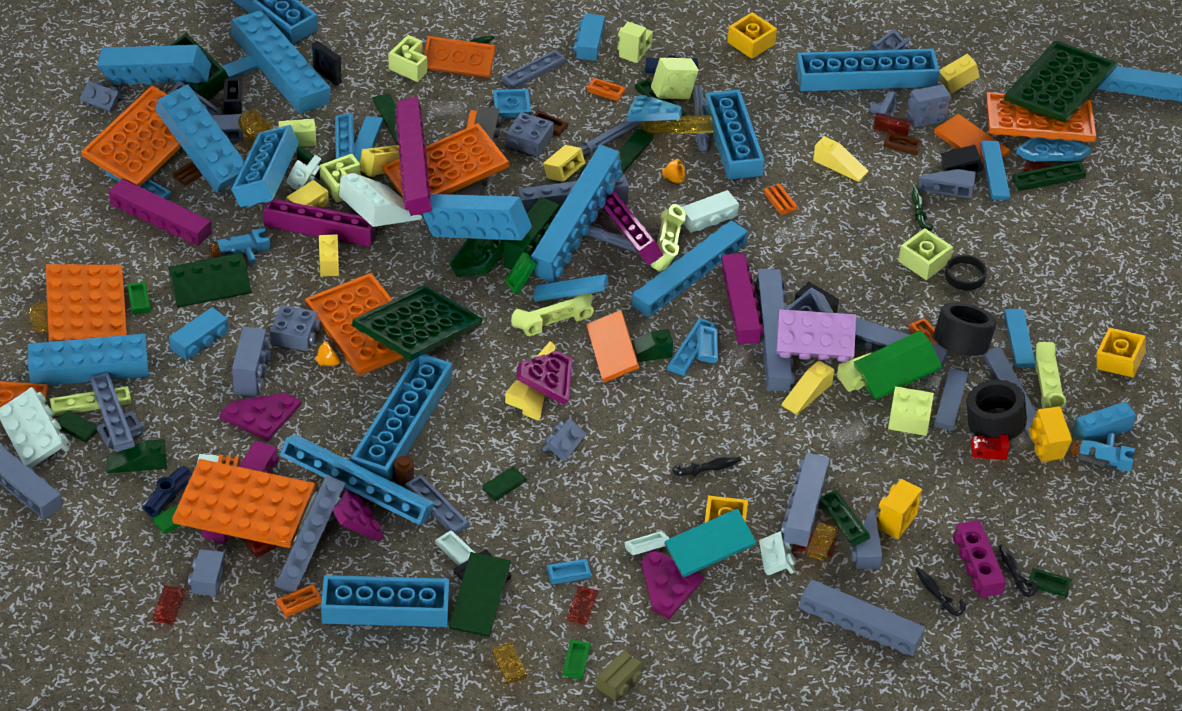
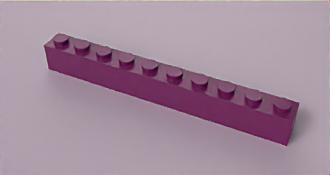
M418 96L397 101V108L395 109L398 127L396 129L399 137L397 140L401 165V183L403 186V204L405 210H409L410 216L432 211L423 115Z

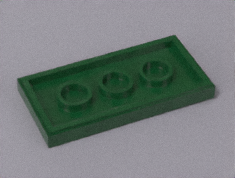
M470 552L449 629L490 637L511 560Z

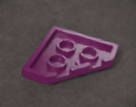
M556 350L548 355L543 354L534 357L532 360L522 361L517 368L516 380L565 405L569 401L572 358Z
M287 393L232 401L222 410L219 417L232 425L269 441L302 405V400Z
M347 489L333 509L340 525L373 540L380 541L384 537L380 530L381 525L374 519L373 511L366 505L365 498Z
M655 549L651 550L641 561L652 610L669 620L704 581V576L697 572L683 578L673 559Z

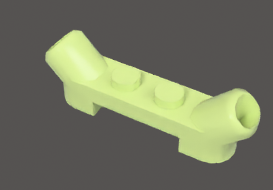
M672 204L660 215L661 227L657 245L663 256L650 264L652 268L660 272L671 265L672 260L679 251L677 243L686 213L677 204Z
M591 293L576 295L574 299L543 307L532 312L516 309L513 312L511 323L513 327L523 329L527 336L542 333V326L574 317L576 322L587 319L594 312L591 305L593 296Z
M1038 342L1036 344L1035 371L1038 373L1043 409L1058 406L1062 409L1066 404L1055 356L1056 345L1053 342Z

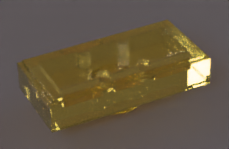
M818 522L806 550V555L825 561L837 534L838 527Z
M512 642L492 648V654L506 684L527 678V673Z

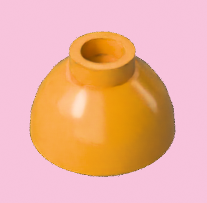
M679 159L670 161L666 168L662 169L664 179H668L676 184L683 183L685 169Z
M326 341L323 342L315 357L320 367L323 365L332 367L340 364V359L331 345Z

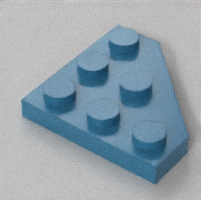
M639 95L634 98L627 113V122L678 120L682 116V107L654 97Z
M1037 137L1030 138L1019 146L1016 154L1030 161H1081L1090 154L1091 147L1076 140H1049Z

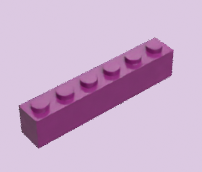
M121 179L109 190V200L113 207L120 208L129 215H135L141 218L142 221L149 222L159 229H164L173 236L183 238L188 243L199 246L212 234L210 220L124 179Z
M613 190L612 194L607 196L603 210L649 266L662 257L663 254L654 239Z
M277 199L267 202L263 210L265 227L317 237L319 235H338V241L371 247L376 235V226L373 227L359 215Z
M744 253L722 255V273L737 345L760 343V335L764 333L763 324H759L761 322L760 311L756 310L758 309L757 298H754L755 287L754 285L751 286L752 274L748 273L750 271L749 261L745 260Z
M255 441L239 467L271 474L272 468H276L279 462L277 447ZM202 530L204 538L225 544L229 538L233 537Z

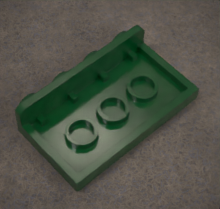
M468 238L449 262L457 277H471L478 274H488L492 270L493 265L501 259V255L504 253L505 240Z

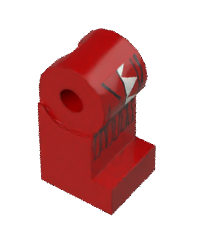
M1000 434L999 438L976 436L971 439V453L974 458L1007 460L1009 451L1008 435Z

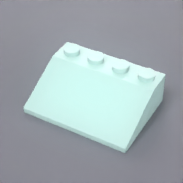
M355 173L341 176L339 197L373 227L422 219L421 214L410 216L409 210L404 208L403 199L389 186Z

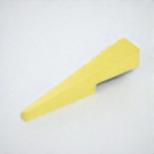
M550 341L537 356L550 354L555 350V345ZM516 380L505 393V403L523 410V415L539 421L545 395Z

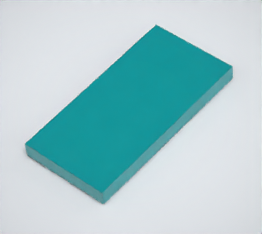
M737 508L666 540L664 544L684 578L756 545V540Z

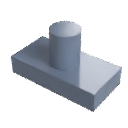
M888 91L883 104H871L870 112L871 114L879 115L880 126L888 127L896 110L895 92Z

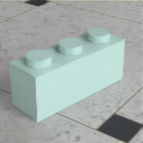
M727 190L682 207L686 213L683 224L690 233L701 231L706 227L717 225L722 221L738 216L739 203Z

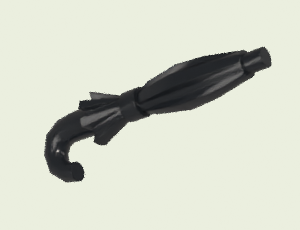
M721 457L701 465L691 463L689 467L685 468L676 465L672 468V471L677 476L692 474L695 477L702 471L721 470L732 466L737 462H741V458Z
M1000 544L1002 561L1014 578L1015 589L1019 588L1023 596L1026 597L1035 595L1038 588L1037 582L1033 581L1031 583L1032 588L1028 589V583L1026 582L1028 580L1021 576L1016 560L1007 548Z
M919 567L915 569L925 588L940 601L942 610L946 608L953 616H960L966 610L964 599L959 601L960 607L956 609L952 603L953 599L945 596L940 591L936 581Z

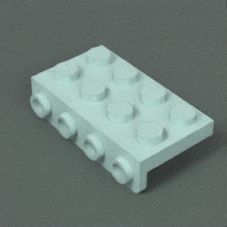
M32 387L0 408V421L22 463L31 468L61 448L65 452L69 451L67 446L69 443L68 439L63 433H60L59 430L62 428L56 419L53 420L52 416L54 413L51 408L44 404L47 401L41 392L37 393Z

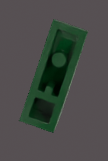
M669 329L651 331L632 340L638 362L671 358L673 355L674 342Z
M165 439L145 440L135 444L133 448L125 449L106 457L107 473L167 469Z

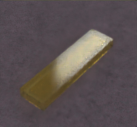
M712 115L681 116L678 120L641 121L643 131L650 134L713 133L714 131Z

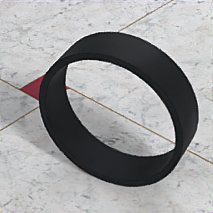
M958 255L947 262L945 278L951 286L957 289L975 290L984 284L987 269L985 264L974 256ZM959 263L971 264L982 272L983 277L974 282H963L954 278L948 269Z

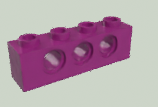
M980 520L958 523L953 533V541L959 546V555L961 560H964L966 563L967 575L972 577L973 590L978 592L980 598L1003 594L1006 581Z

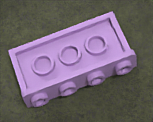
M779 309L776 354H780L781 358H791L794 355L799 356L800 359L818 357V360L829 361L830 358H838L837 361L849 362V359L854 357L856 314Z

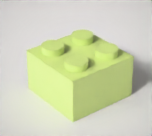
M660 58L651 88L658 99H690L699 70L691 58Z
M924 228L901 245L898 262L925 280H928L947 265V262L951 259L953 246Z
M895 386L888 429L927 436L934 393Z

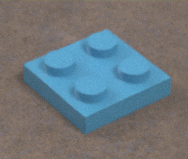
M528 89L493 90L494 108L500 109L499 116H502V118H517L521 112L531 115Z

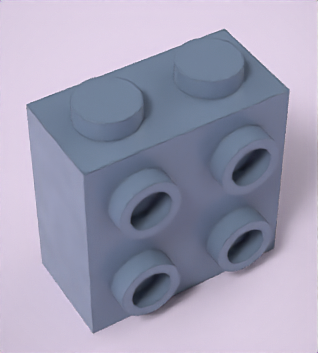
M944 84L911 91L906 118L908 122L912 123L913 127L946 121L950 94Z
M521 112L506 133V147L539 157L553 136L554 122Z
M280 305L270 330L271 345L308 351L310 345L314 344L315 332L320 329L321 320L318 319V311Z

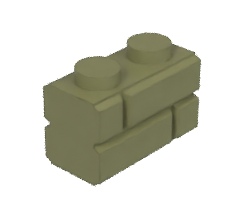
M622 651L596 677V688L616 701L620 696L623 697L627 694L633 683H638L643 675L642 663L636 658H632L627 652Z

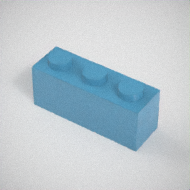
M584 14L583 20H580L579 30L581 31H577L576 41L578 42L574 43V52H577L576 58L597 61L604 31L605 16Z
M211 307L169 336L170 349L184 360L196 356L200 350L209 347L213 341L226 335L229 331L228 318Z
M1125 401L1076 418L1073 434L1080 443L1081 440L1097 442L1107 438L1108 433L1117 435L1132 430L1136 414Z

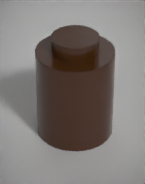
M400 456L394 461V480L398 485L405 486V483L414 479V461L408 456Z

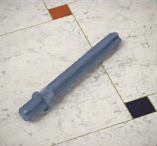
M694 85L693 100L697 132L695 141L698 143V150L706 152L708 150L709 135L706 131L703 91L701 85Z
M625 121L591 141L583 142L582 146L578 148L582 149L583 156L591 155L599 145H605L647 121Z
M592 225L589 226L587 236L599 239V242L604 241L637 253L625 237L606 231V228L600 229ZM675 256V258L672 260V263H673L674 261L679 260L680 257H679V256Z

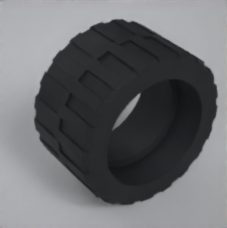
M950 302L941 307L933 336L939 345L952 352L967 356L984 355L989 350L997 321L993 315L982 308L967 303Z
M1000 379L987 380L974 386L969 391L966 398L968 426L975 436L999 438L1000 434L1008 435V440H1011L1023 432L1027 424L1026 401L1024 392H1022V389L1017 384ZM993 408L1008 409L1007 411L1002 413L985 412Z

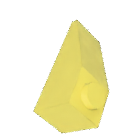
M824 136L815 145L813 161L858 182L868 173V170L840 143Z
M399 145L362 149L360 170L369 177L384 174L382 166L400 158Z
M818 360L805 372L781 406L795 415L799 414L832 385L834 369Z

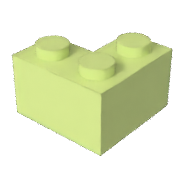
M627 22L624 27L620 28L618 37H620L617 48L619 50V57L638 63L652 44L653 31Z
M407 35L388 53L389 70L416 82L427 73V56L423 55L421 40Z
M353 154L320 165V181L336 203L344 201L339 197L341 176H347L350 173L361 175L360 163Z

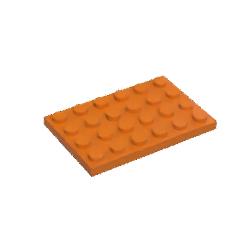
M153 85L150 86L81 151L82 157L119 179H124L141 187L182 147L155 111L158 99L167 94Z
M986 93L989 134L997 136L1011 135L1013 137L1026 136L1029 138L1039 137L1049 140H1078L1082 142H1095L1096 140L1091 100H1087L1071 119L1064 123L1004 101L1005 93Z
M479 123L426 146L430 194H452L510 167L509 161ZM399 159L383 165L382 170L404 199L400 172L401 165Z
M46 264L49 342L127 335L122 265Z
M372 273L305 298L307 308L318 311V319L321 320L320 325L358 376L404 358L402 355L390 350L385 345L375 341L365 333H361L352 326L354 318L392 301L391 297Z
M199 459L174 513L173 523L291 548L315 491V483Z

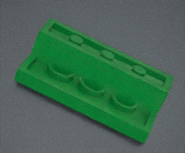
M917 331L854 361L855 369L864 378L866 390L875 400L894 392L895 386L904 387L942 369V365L930 340L921 331Z

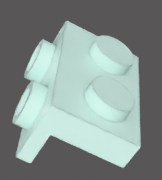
M315 155L307 166L297 160L286 180V184L298 190L314 180V176L320 169L318 164L321 158Z
M781 531L759 540L764 572L767 575L774 574L783 569H787L791 574L795 573L794 564H796V561L791 553L793 545L783 542L784 534Z

